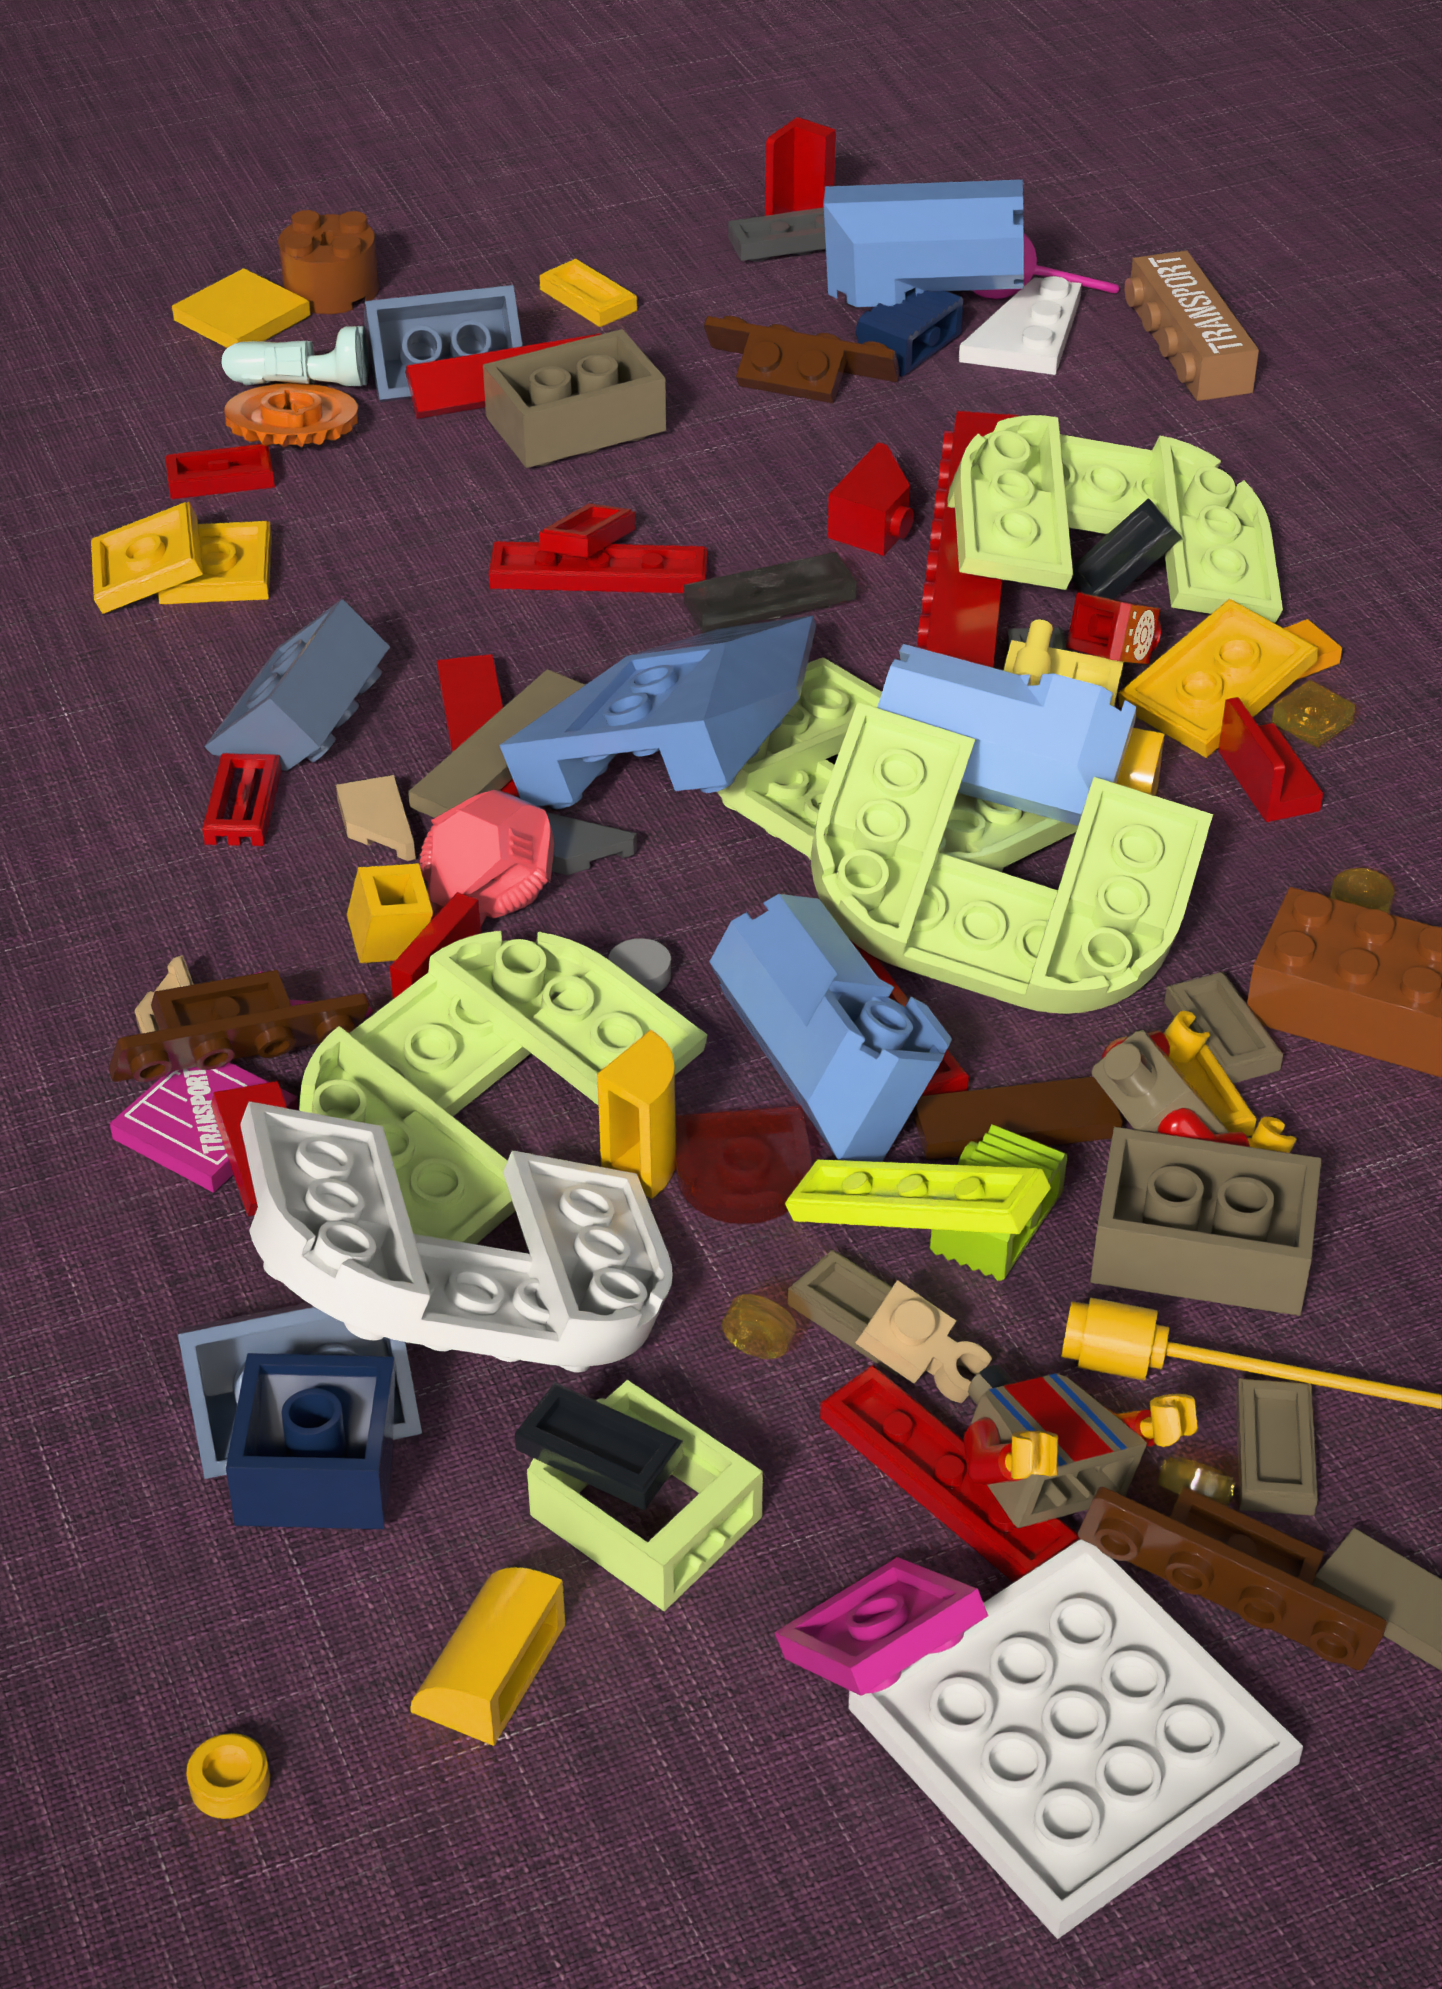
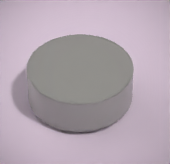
M644 938L626 940L616 945L609 954L608 960L653 994L659 993L666 988L671 980L670 953L665 946L657 941Z

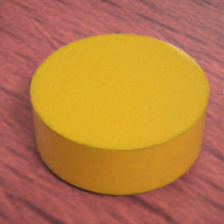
M227 1733L214 1736L196 1748L187 1764L186 1775L191 1798L199 1810L211 1817L231 1819L251 1812L264 1800L270 1787V1772L266 1754L258 1742L246 1735Z

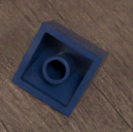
M247 1353L226 1464L235 1526L346 1529L385 1528L393 1458L394 1357Z

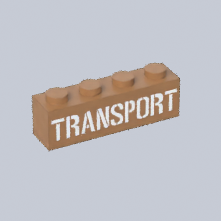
M1186 250L1133 258L1131 278H1127L1125 281L1127 304L1135 309L1142 320L1144 329L1152 334L1159 345L1162 356L1168 358L1176 370L1179 381L1185 383L1196 401L1253 393L1259 349L1189 252Z

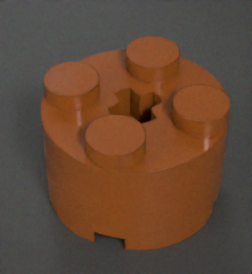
M312 210L298 211L291 216L292 224L281 232L278 239L283 287L309 300L310 313L339 314L353 310L352 302L365 297V301H372L379 291L375 235L373 229L367 223V216L358 211H349L341 215H319Z

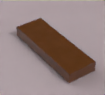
M1094 1077L921 1096L913 1109L914 1120L926 1160L961 1156L970 1141L982 1142L991 1124L1046 1146L1112 1139L1114 1127L1122 1128V1119L1117 1106Z

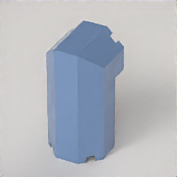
M1023 179L825 187L824 222L828 295L838 299V291L847 294V303L852 306L877 307L878 303L886 306H893L896 303L901 304L903 300H906L905 292L913 288L916 290V295L917 293L922 294L924 291L1024 289Z
M777 894L763 902L768 911L752 920L746 912L732 920L709 962L715 975L721 982L719 985L724 996L836 1158L845 1161L882 1162L940 1065L952 1038L927 1005L913 997H910L906 1006L889 998L894 987L876 976L820 899Z

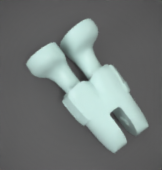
M345 326L340 329L337 335L334 350L322 355L314 354L312 341L280 343L266 341L239 342L231 345L224 351L221 360L222 367L227 376L236 382L243 383V385L265 384L271 381L309 384L318 380L334 382L344 386L367 385L369 372L367 333L364 326Z

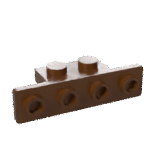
M707 316L704 329L712 348L743 354L736 374V379L741 387L834 404L843 373L897 382L900 375L896 352L878 342L867 341L860 344L843 341L830 333L810 335L795 332L791 328L780 324H772L769 327L747 323L736 316H724L723 318Z
M278 970L155 991L151 1008L159 1030L118 1039L108 1070L113 1082L134 1079L138 1082H149L163 1077L168 1072L198 1067L202 1070L219 1068L231 1060L255 1055L263 1058H273L287 1053L292 1048L317 1043L321 1044L338 1026L347 1033H350L362 1024L370 1005L365 993H358L291 1006Z
M1183 1486L1169 1517L1106 1487H1099L1078 1532L1080 1539L1096 1546L1110 1558L1128 1561L1168 1580L1173 1587L1184 1593L1199 1595L1239 1614L1246 1622L1253 1626L1273 1630L1312 1649L1319 1657L1327 1661L1344 1664L1355 1670H1363L1383 1638L1387 1627L1385 1619L1312 1585L1324 1555L1323 1551Z

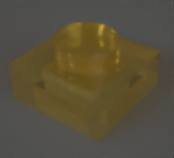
M1308 680L1274 704L1272 723L1318 748L1353 723L1356 705L1312 680Z

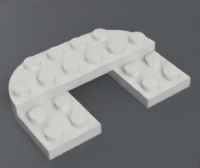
M248 1102L240 1126L258 1205L249 1232L258 1254L264 1261L263 1267L271 1277L283 1282L303 1300L322 1312L344 1322L347 1329L354 1335L367 1340H380L386 1337L421 1344L437 1351L453 1349L491 1355L507 1362L523 1360L557 1365L572 1372H585L590 1366L609 1364L624 1359L637 1351L647 1340L671 1287L673 1273L668 1251L636 1173L512 1150L503 1174L530 1254L413 1234L383 1126Z

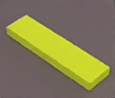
M817 1159L788 1197L785 1205L793 1221L1020 1234L1051 1187L1043 1169Z

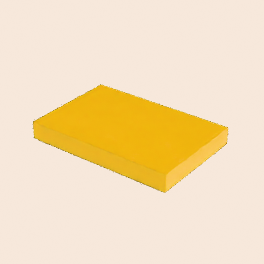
M1229 598L1118 692L1119 707H1123L1125 700L1135 705L1137 718L1207 758L1219 748L1225 700L1239 697L1250 715L1254 717L1317 662L1318 647Z

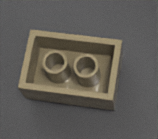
M623 329L483 364L486 418L525 468L546 466L555 460L581 453H594L603 447L626 441H639L648 435L666 431L665 377Z
M1114 1127L1097 1225L1090 1283L1300 1316L1312 1260L1321 1158Z

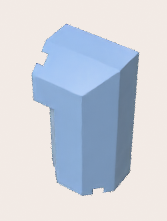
M903 644L900 648V660L894 659L890 666L877 708L975 739L958 793L1078 826L1093 777L1117 783L1135 724V705L1125 700L1122 711L1110 705L1113 695L1111 691L1099 685L1054 673L1042 674L1039 685H1031L1030 674L1017 675Z

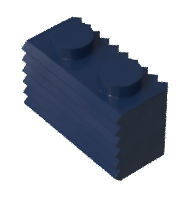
M913 288L905 292L906 300H903L901 304L896 303L893 306H886L878 303L876 308L873 307L871 312H864L858 320L856 326L858 343L863 344L867 341H874L894 350L898 360L900 376L903 377L961 334L962 297L947 291H924L922 294L917 293L916 295V290Z

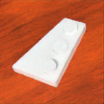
M1058 276L1034 277L1024 286V289L1017 292L960 344L959 362L1056 375L1080 302L1082 283L1069 282Z

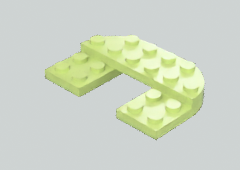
M1042 415L1018 416L998 421L993 432L983 437L977 434L967 446L948 494V507L955 508L959 572L1066 590L1073 576L1069 528L1109 534L1149 498L1182 536L1165 553L1172 608L1212 614L1230 598L1273 623H1276L1283 611L1271 527L1266 511L1246 481L1243 480L1235 486L1233 479L1226 472L1218 468L1221 460L1210 453L1186 442L1159 435L1153 450L1062 435L1059 432L1058 417Z
M824 657L809 662L800 699L783 718V723L774 729L761 744L759 752L750 758L737 773L734 782L727 788L717 791L722 798V803L729 809L738 811L764 828L768 834L780 838L808 856L811 860L812 840L817 816L834 768V764L826 759L839 754L857 702L877 708L882 692ZM958 793L938 852L1002 872L1004 867L1075 833L1078 826Z
M857 702L820 805L811 848V870L818 896L852 942L872 956L899 968L1020 1007L1048 1013L1071 1014L1102 1009L1131 996L1155 975L1168 955L1183 920L1213 814L1093 777L1059 888L1055 890L938 852L975 739Z
M501 931L486 932L458 940L431 955L429 970L426 975L350 1033H347L340 1026L332 1031L318 1046L304 1072L299 1111L383 1126L413 1234L477 1244L516 1211L503 1174L508 1160L453 1117L531 1053L598 1105L597 1073L649 1030L654 1031L663 1038L671 1049L674 1057L675 1075L704 1051L707 1034L610 960L580 943L542 932L537 933L536 942L524 939L502 941Z

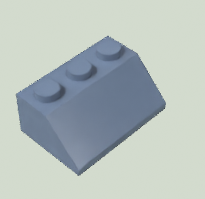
M514 285L365 301L364 323L367 333L370 364L379 402L411 398L405 373L407 365L522 346Z
M341 599L277 647L204 747L212 755L221 756L224 753L279 755L281 770L288 771L305 758L312 763L317 761L329 750L336 740V737L331 733L333 728H338L344 724L358 709L359 703L354 699L356 695H361L368 690L382 674V670L377 665L390 646Z
M310 1303L177 1328L204 1479L227 1475L226 1464L247 1353L394 1357L393 1440L422 1434L404 1341L386 1337L380 1340L360 1338L351 1333L344 1322L322 1312Z

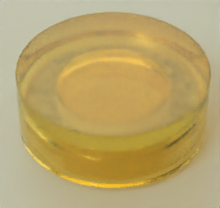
M1352 868L1340 872L1334 878L1330 898L1370 909L1381 910L1389 914L1394 887L1387 877L1377 871L1367 868Z
M753 1294L736 1296L722 1320V1330L727 1339L736 1348L746 1354L762 1359H773L783 1356L787 1352L797 1329L794 1318L786 1309L768 1298Z
M1169 1455V1457H1164L1157 1484L1180 1494L1183 1486L1229 1507L1236 1481L1233 1479V1475L1218 1468L1188 1458Z

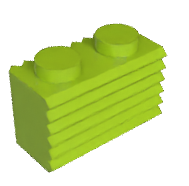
M991 1124L982 1142L970 1141L966 1145L958 1165L1043 1169L1051 1189L1020 1234L931 1229L930 1249L935 1255L943 1254L948 1261L955 1259L960 1266L967 1264L972 1271L980 1269L985 1276L992 1274L997 1281L1004 1280L1062 1194L1067 1154Z

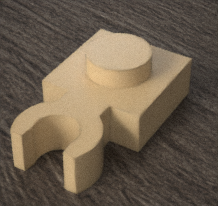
M898 1280L855 1342L914 1384L925 1370L934 1376L935 1383L940 1392L948 1399L958 1403H963L969 1396L968 1389L971 1381L960 1375L956 1365L964 1366L971 1373L977 1375L992 1360L989 1353L980 1345L968 1341L956 1342L947 1335L956 1320Z

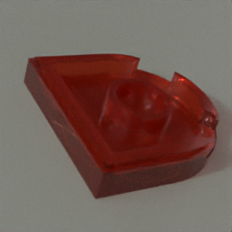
M801 1106L675 1115L677 1181L681 1193L689 1204L708 1217L734 1224L761 1223L775 1219L788 1212L785 1202L811 1168L810 1148Z

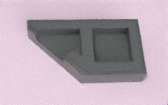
M547 813L555 843L552 872L570 875L589 869V861L612 854L621 856L623 859L634 855L637 851V833Z

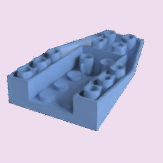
M806 616L715 629L626 656L499 745L520 798L536 806L549 805L551 809L569 807L577 803L583 797L582 792L590 783L608 769V763L617 753L633 752L635 756H646L659 750L675 791L700 789L703 793H713L727 788L734 782L735 776L747 761L759 752V747L771 732L783 723V718L800 699L816 629L814 617Z

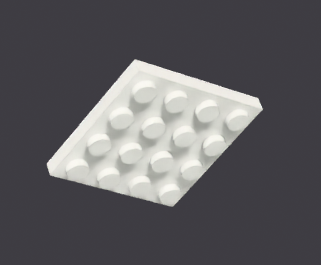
M1082 1539L985 1601L984 1606L988 1617L964 1631V1637L957 1645L948 1650L924 1656L902 1670L900 1679L882 1691L860 1696L849 1690L848 1709L1057 1939L1297 1766L1303 1749V1745L1112 1558L1102 1553L1096 1546Z

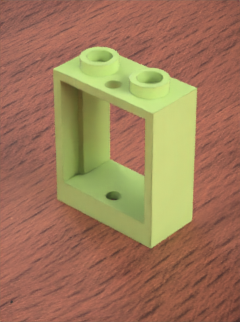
M626 1380L606 1399L600 1398L596 1401L682 1440L683 1459L674 1469L672 1475L699 1494L649 1542H646L578 1494L588 1485L587 1483L533 1458L530 1467L527 1469L530 1515L658 1608L666 1611L762 1518L763 1471L629 1380Z

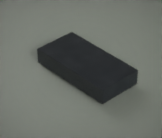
M1148 498L1072 566V580L1082 593L1114 599L1175 545L1182 536L1160 509Z
M555 1382L515 1432L517 1451L643 1510L648 1507L683 1459L682 1440Z

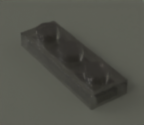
M832 552L685 584L684 604L701 632L705 633L715 629L734 627L765 619H778L783 615L815 608H827L837 603L855 600L857 581L838 553Z

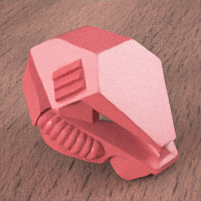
M493 789L475 795L431 820L433 825L424 840L419 860L422 876L428 882L427 893L433 910L431 920L456 892L479 900L480 926H482L486 916L493 919L532 904L538 897L539 891L543 889V885L547 884V882L550 883L555 845L554 835L546 811L538 806L506 792Z

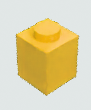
M419 863L358 867L347 918L359 963L395 961L431 921L433 910Z

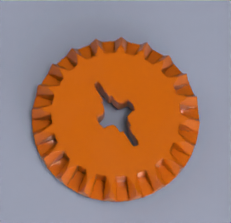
M285 383L256 387L231 398L226 403L224 410L226 426L231 428L233 434L244 436V439L249 442L261 441L265 446L280 444L283 448L288 445L303 447L304 444L309 443L320 445L326 439L336 440L340 438L341 434H347L352 431V426L358 423V405L351 396L334 388L314 384Z

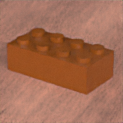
M1289 887L1253 964L1247 1005L1262 1026L1442 1078V927L1431 926L1391 915L1381 910L1333 899L1320 893Z

